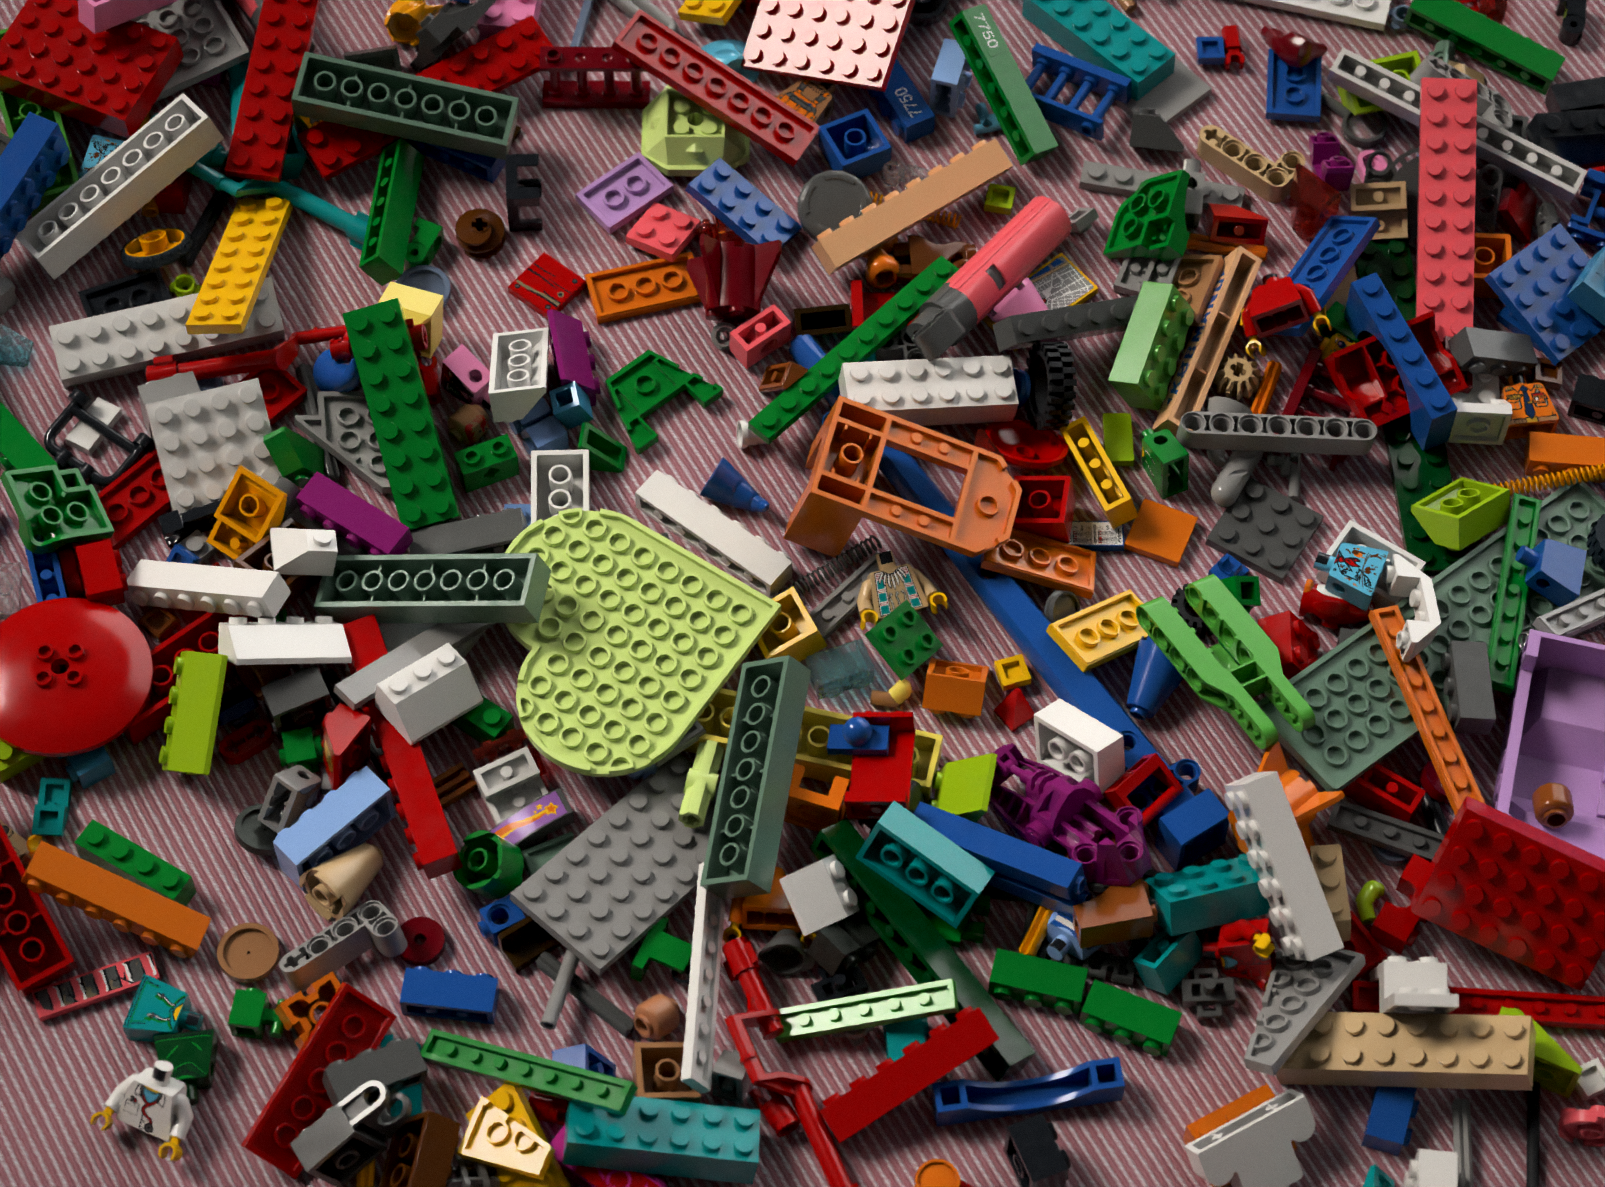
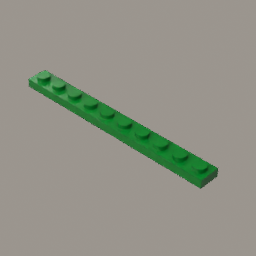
M943 256L937 258L812 366L802 377L748 422V429L768 445L772 443L839 384L838 379L842 363L865 362L919 315L920 306L950 279L959 268Z

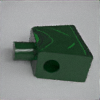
M214 1029L154 1036L158 1060L168 1061L173 1065L171 1077L185 1083L187 1086L186 1096L189 1099L190 1105L198 1104V1090L210 1089L213 1086L218 1041Z

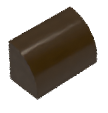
M850 303L799 308L792 311L796 336L852 332Z

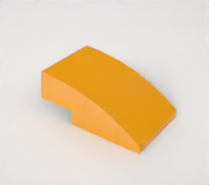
M240 465L214 514L217 521L206 542L235 560L267 536L270 528H277L281 525L288 494Z

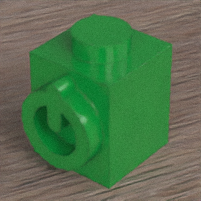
M311 727L281 732L284 749H279L281 766L291 768L301 765L312 773L319 772L318 763L323 762V748L320 735L313 736Z

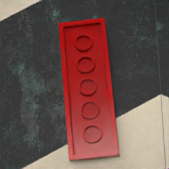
M342 982L241 1146L296 1180L303 1166L290 1143L299 1136L302 1130L314 1124L323 1116V1113L328 1108L333 1106L322 1083L324 1070L327 1069L328 1065L337 1060H344L346 1062L356 1058L364 1050L374 1049L375 1051L397 1016L348 983Z

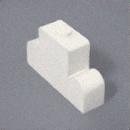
M1290 1088L1184 1146V1149L1195 1174L1214 1186H1223L1230 1181L1232 1187H1287L1303 1177V1172L1291 1142L1307 1141L1315 1131V1119L1306 1096Z

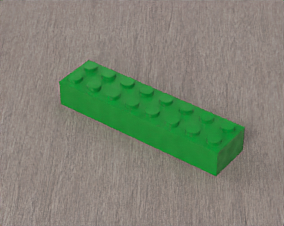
M395 298L343 313V319L400 522L412 531L445 524L450 520H462L408 325L399 299Z

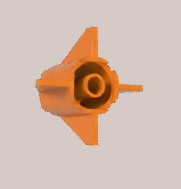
M1278 741L1276 744L1267 747L1257 772L1277 771L1310 855V846L1316 845L1308 825L1316 818L1319 811L1339 802L1345 795L1343 791L1318 792L1310 780L1305 782L1299 777L1300 772L1288 769ZM1230 811L1228 813V820L1237 839L1238 848L1246 854L1249 850L1245 840H1242L1237 833L1235 823L1238 821L1234 811Z

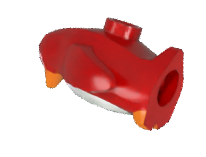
M1312 579L1306 580L1298 616L1304 617L1307 613H1312L1322 619L1321 625L1328 628H1338L1339 624L1370 620L1368 617L1370 610L1376 609L1373 600H1371L1368 610L1365 611L1328 592L1325 589L1326 584H1315Z

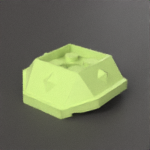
M669 85L642 111L641 154L658 171L667 176H698L718 158L723 159L733 169L750 161V138Z

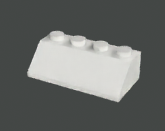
M549 327L493 334L488 394L494 423H511L523 419L546 393Z
M288 616L286 617V622H276V617H258V622H247L246 617H229V622H219L218 654L228 655V662L235 665L352 663V656L343 624L334 622L331 616H315V621H304V617Z

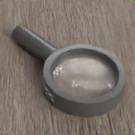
M1325 93L1321 97V103L1343 118L1341 133L1349 144L1366 149L1375 147L1383 141L1386 136L1388 123L1380 111L1355 116L1329 94Z

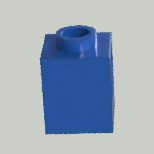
M509 894L479 909L481 921L477 925L484 939L490 938L496 947L499 945L498 934L526 917L522 910L510 900ZM499 918H504L508 920L506 923L501 925L494 923V921Z

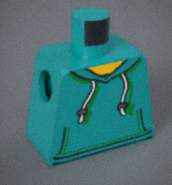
M143 974L122 1027L129 1040L154 1042V1036L182 1033L183 1029L200 1031L203 1024V1015L190 1011L192 1004L186 992Z

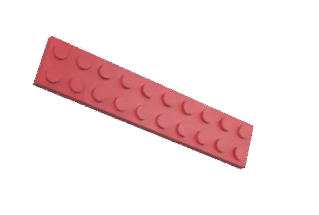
M1422 77L1420 81L1416 317L1433 310L1435 314V329L1441 342H1443L1445 336L1453 337L1464 327L1473 328L1477 79Z

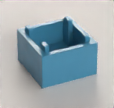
M1605 246L1589 260L1567 294L1568 298L1604 326Z

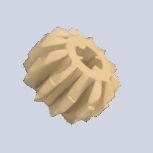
M1236 352L1232 359L1224 356L1213 379V384L1217 386V394L1225 393L1227 398L1233 396L1238 402L1242 396L1249 399L1252 396V392L1258 390L1261 373L1257 369L1256 361L1248 362L1249 358L1247 355L1239 358Z

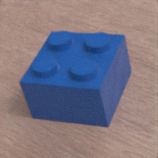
M868 108L819 126L818 147L832 170H842L861 179L891 167L892 147Z

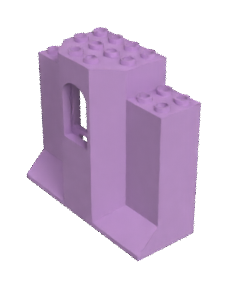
M1530 629L1518 661L1514 690L1510 694L1491 807L1605 859V645ZM1546 783H1560L1566 786L1572 795L1574 815L1567 824L1560 828L1546 827L1540 824L1534 815L1532 795L1537 788Z

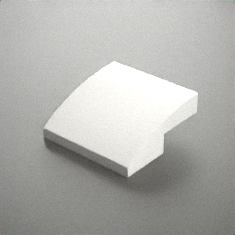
M527 746L472 771L495 825H498L527 804L548 794L540 777V771Z

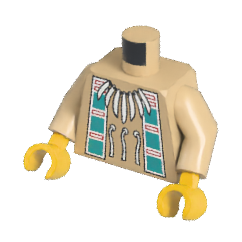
M892 551L875 555L879 571L870 573L867 576V580L862 582L856 601L861 617L860 628L862 630H865L866 622H871L875 626L905 600L911 604L916 612L927 609L929 607L928 602L933 614L938 613L936 606L938 604H942L948 609L947 596L939 592L922 572L912 568L910 563L896 566Z

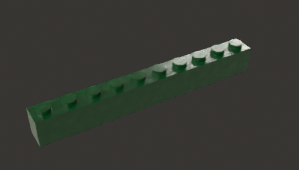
M848 819L822 829L810 846V850L818 860L833 854L836 855L837 859L844 866L845 877L850 889L857 896L859 911L918 984L953 978L957 988L958 1011L960 1012L969 1005H971L973 1010L980 1007L1000 1040L975 1056L995 1081L1000 1082L1023 1070L1036 1052L923 914L913 899L855 858L865 841ZM958 1012L943 1015L950 1024L958 1021L955 1017Z

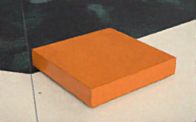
M1144 498L1138 511V517L1135 518L1124 543V549L1178 568L1197 524L1198 517Z

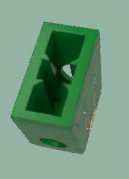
M1151 428L1142 431L1139 435V440L1142 443V466L1160 497L1165 499L1188 490L1189 453L1168 429H1163L1156 433Z

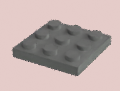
M1249 478L1237 501L1232 506L1227 507L1206 538L1205 544L1223 554H1230L1241 564L1282 584L1323 522L1324 516Z

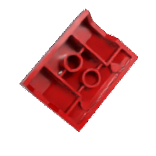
M1433 310L1406 321L1449 395L1467 389L1468 386L1454 356L1444 349L1436 332ZM1375 336L1336 351L1324 359L1335 386L1357 418L1369 419L1376 427H1379L1410 413L1407 395L1400 375L1390 355Z

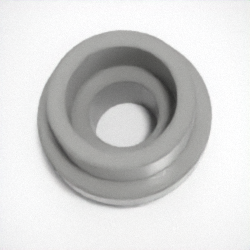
M728 322L717 324L711 332L713 344L718 349L729 350L730 339L724 342L721 340L720 334L723 331L730 333L736 327Z

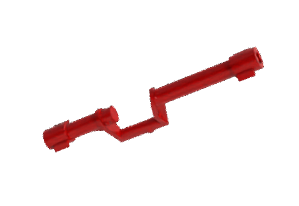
M413 318L406 319L416 356L421 355L420 350L428 348V336L425 325H414ZM345 325L325 328L317 326L312 330L293 332L289 339L270 350L184 363L174 361L173 355L154 357V364L147 365L146 379L147 382L157 381L177 373L193 371L196 381L271 369L274 371H284L298 356L300 345L330 341V352L333 360L347 359L350 361L354 358Z
M738 937L722 946V951L726 958L723 965L731 982L739 980L747 998V1012L735 1013L724 1019L739 1053L741 1065H744L753 1086H759L790 1097L829 1187H859L857 1182H851L823 1116L819 1112V1107L812 1094L813 1086L811 1081L804 1076L783 1071L765 1072L746 1027L760 1028L763 1040L774 1039L784 1032V1026L780 1021L781 1014L778 1009L774 1008L758 972L760 970L759 960L751 942L746 937Z

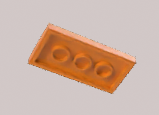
M692 251L679 254L673 262L659 258L585 274L586 286L597 324L701 302L687 272V259L694 258Z
M1012 528L1010 538L1006 544L981 554L980 568L1056 590L1070 591L1077 596L1091 599L1095 587L1096 552Z

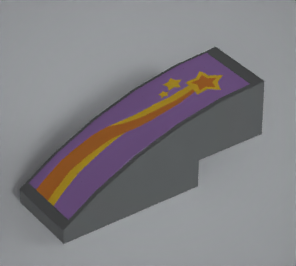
M558 788L519 809L493 827L489 832L515 844L522 851L547 841L548 834L574 823V813L561 788Z

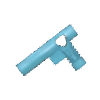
M978 103L975 108L980 124L973 125L975 135L1002 130L995 114L988 113L985 103Z

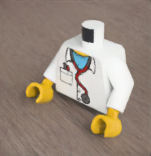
M164 1060L156 1061L153 1068H146L140 1074H132L121 1082L104 1104L106 1106L103 1112H96L91 1116L90 1124L95 1125L99 1117L104 1116L106 1123L100 1131L109 1130L113 1125L112 1115L115 1112L117 1113L116 1119L166 1141L158 1149L160 1158L165 1159L169 1149L172 1148L173 1154L170 1161H178L183 1154L179 1144L185 1141L193 1121L192 1108L186 1096L187 1086L184 1082L171 1077L173 1065L170 1062Z

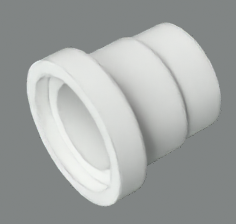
M738 420L736 435L740 449L747 448L748 445L766 444V442L748 429V423L745 420Z

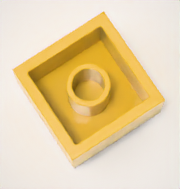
M794 586L772 598V600L781 604V612L757 641L766 659L790 655L800 662L827 646Z

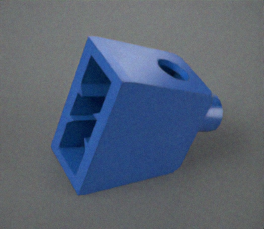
M1544 539L1533 549L1524 545L1519 548L1515 560L1527 566L1525 576L1527 586L1559 607L1571 603L1580 595L1587 551L1551 539Z

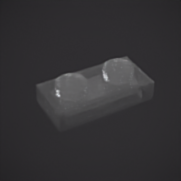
M20 562L0 563V620L7 619L12 614L21 610L22 566Z

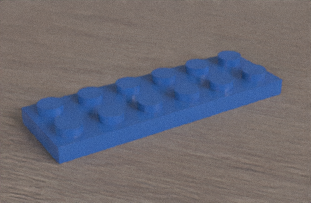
M1331 215L1287 277H1291L1294 284L1300 283L1312 289L1323 309L1381 225L1378 218ZM1311 316L1310 321L1271 335L1303 337L1313 323L1314 318Z

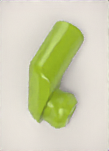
M1376 880L1366 882L1355 899L1361 922L1364 925L1374 923L1376 915L1372 904L1385 893L1384 885Z

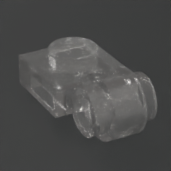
M889 161L882 167L881 178L889 187H895L904 182V188L907 189L906 184L917 177H920L922 181L929 176L927 173L930 170L908 164L905 169L897 161Z

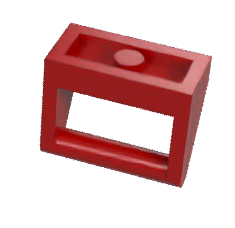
M1157 753L1141 757L1102 793L1107 801L1117 810L1125 806H1133L1126 796L1152 773L1168 789L1142 812L1143 828L1184 791L1182 785Z

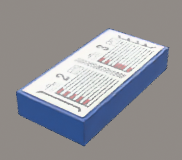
M1073 521L1070 543L1067 544L1091 551H1124V527L1121 525L1112 529L1109 521Z

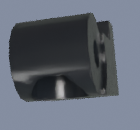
M1587 0L1557 1L1556 15L1563 16L1558 38L1564 45L1575 46L1580 43L1586 23Z

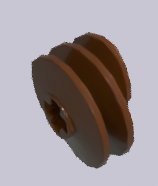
M487 209L466 211L458 218L455 225L457 242L470 258L477 260L488 259L496 255L504 246L506 240L505 226L502 219L493 211Z

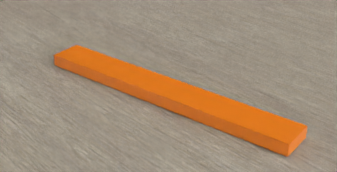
M1398 605L1370 610L1368 617L1455 816L1466 795L1486 804L1420 654H1417L1409 662H1402L1400 649L1396 647V637L1398 632L1402 631L1405 620Z

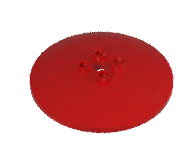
M57 598L32 604L12 614L0 623V740L25 753L45 757H65L95 750L125 732L144 709L151 693L154 677L151 651L137 625L122 612L109 605L82 598ZM58 665H67L69 667L63 674H55L53 672V669Z

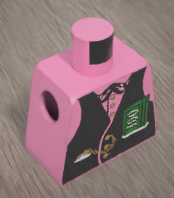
M461 344L442 361L440 386L462 404H482L489 411H492L488 394L490 371Z

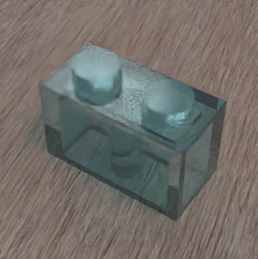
M862 639L806 656V667L811 670L810 681L819 700L826 697H837L842 692L853 688L862 689L874 682V665Z

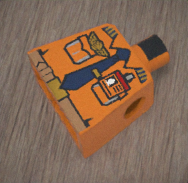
M1521 373L1511 375L1508 378L1509 386H1505L1500 395V399H1505L1512 404V417L1504 440L1527 438L1529 431L1555 433L1559 416L1544 385L1541 383L1527 384L1525 375Z

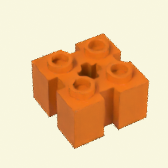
M333 971L312 983L306 989L308 996L304 997L302 992L299 991L281 1002L274 1009L286 1030L288 1031L294 1027L299 1034V1037L294 1041L299 1051L317 1024V1021L314 1019V1011L318 1015L324 1013L341 986Z

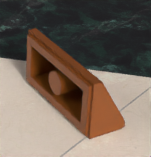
M792 361L767 366L758 390L760 393L785 390L802 377L808 369Z

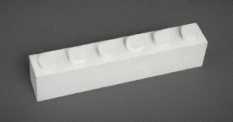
M656 470L635 492L636 508L765 596H773L792 577V561L784 552H777L768 546L762 537L754 536L746 531L740 522L727 518L718 507L705 503L696 492L686 490L671 475H665Z
M143 559L139 561L127 579L128 592L136 605L275 618L291 593L281 574L277 571Z

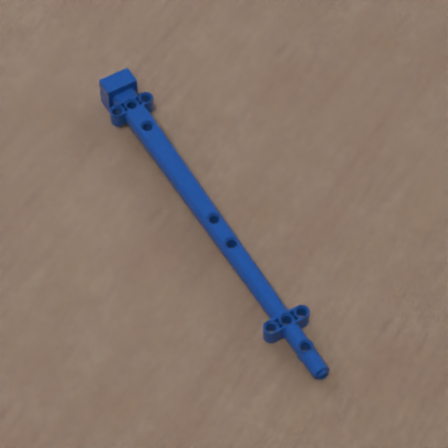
M809 334L798 335L790 343L789 354L798 365L808 370L826 355ZM839 384L824 396L831 407H833L840 395ZM827 412V413L823 416V418H822V425H823L824 421L826 420V418H827L829 412ZM885 446L879 469L899 495L907 501L953 517L956 508L910 454ZM941 547L1058 699H1062L1075 706L1077 709L1123 735L1124 746L1131 748V750H1124L1125 772L1141 757L1157 753L1182 785L1184 791L1153 818L1154 822L1158 825L1155 847L1175 872L1182 870L1224 844L1229 826V812L1209 788L1196 796L1194 795L1198 789L1201 775L1199 764L1192 759H1182L1171 766L1093 672L1088 670L1083 673L1048 635L1046 629L1051 622L1013 577L980 568L981 554L971 558ZM985 576H990V577H993V578H992V579H986V578H984V577H985ZM1151 773L1126 797L1133 805L1142 806L1143 809H1139L1142 813L1161 796L1156 791H1166L1168 787ZM1186 775L1191 777L1192 779L1185 780L1182 779L1180 776Z

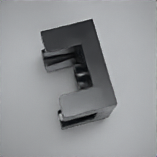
M539 154L506 155V204L510 232L542 231L541 218L520 219V207L540 206V197L542 196L541 179H519L518 167L539 166Z

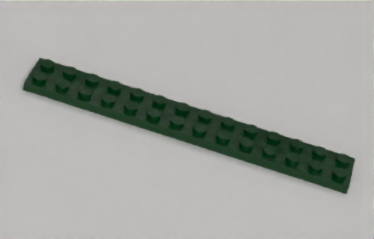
M1408 239L1370 240L1354 263L1357 280L1377 272L1405 321L1416 318V282ZM1409 413L1382 426L1404 550L1426 562L1424 574L1436 576L1465 556V549L1450 551L1447 547L1435 544L1411 512V505L1452 483L1445 443L1423 452L1410 430L1411 419Z

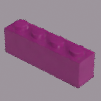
M318 471L296 496L300 507L299 511L305 518L310 521L314 519L319 521L326 530H335V533L345 537L346 542L353 548L359 549L361 547L369 555H403L413 542L409 527Z

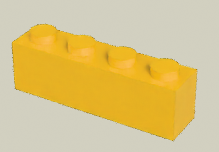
M1083 416L1069 423L1068 426L1059 428L1063 439L1069 447V452L1112 529L1138 517L1132 498L1086 417Z

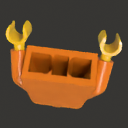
M775 867L770 894L732 898L728 919L731 924L723 932L725 944L728 942V937L732 934L742 937L739 930L740 923L742 924V929L771 931L791 929L795 932L801 931L779 879L787 876L782 868ZM814 932L806 936L802 934L800 940L803 944L806 939L813 941L816 934Z

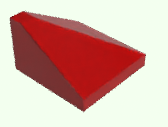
M1018 687L994 709L995 714L1011 732H1014L1033 719L1035 714Z

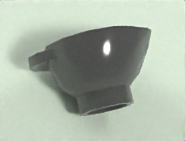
M791 929L778 931L775 937L758 954L759 960L769 971L781 976H793L813 968L815 960L807 953L808 949L805 948L798 933Z

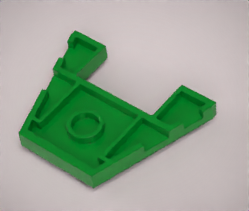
M650 350L605 380L609 395L638 455L658 442V434L643 419L681 392L686 390L704 409L724 395V390L720 385L716 383L712 385L704 381L702 376L696 373L690 374L680 369L678 364Z

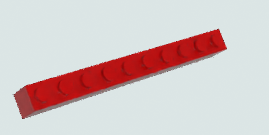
M375 614L343 624L352 656V663H347L351 675L388 653ZM375 698L367 702L368 706L363 708L364 714L371 717V724L374 723L376 730L372 731L371 735L376 749L381 747L384 754L380 755L379 758L384 772H391L392 778L388 779L387 782L392 796L399 795L401 802L395 805L401 821L407 820L409 827L405 828L404 832L409 846L416 845L418 852L412 855L418 871L424 869L427 879L430 880L463 868L419 741L411 746L374 706Z

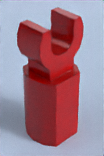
M1237 25L1224 26L1221 30L1225 52L1224 67L1226 70H1229L1230 62L1236 61L1239 63V68L1243 69L1245 56L1241 53L1239 27Z
M432 356V364L430 366L422 365L421 358H417L429 404H439L442 397L437 373V358Z

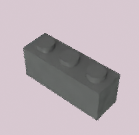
M1464 327L1448 340L1451 353L1460 371H1467L1472 374H1491L1492 376L1510 377L1517 373L1527 376L1529 371L1539 364L1530 335Z
M1451 641L1446 652H1442L1440 661L1441 669L1445 670L1446 673L1444 694L1449 697L1447 718L1449 721H1452L1454 733L1488 735L1496 721L1486 642Z
M413 1037L405 1040L397 1038L387 1043L386 1047L375 1051L374 1049H367L349 1061L337 1060L331 1063L324 1070L322 1083L332 1105L335 1106L368 1081L376 1080L384 1083L390 1094L425 1082L428 1068ZM375 1088L369 1093L368 1102L379 1099V1088Z

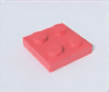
M654 202L626 234V244L673 262L702 228L701 220Z

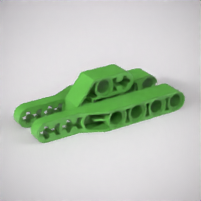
M1211 574L1188 584L1184 591L1190 606L1240 665L1234 661L1220 644L1207 648L1197 637L1196 630L1193 627L1190 628L1179 615L1177 607L1173 608L1164 597L1160 596L1136 607V617L1141 627L1196 694L1206 702L1230 713L1258 748L1265 749L1276 744L1279 738L1275 725L1252 699L1259 694L1264 693L1297 732H1302L1315 725L1316 719L1312 708L1283 675L1277 646L1216 575Z

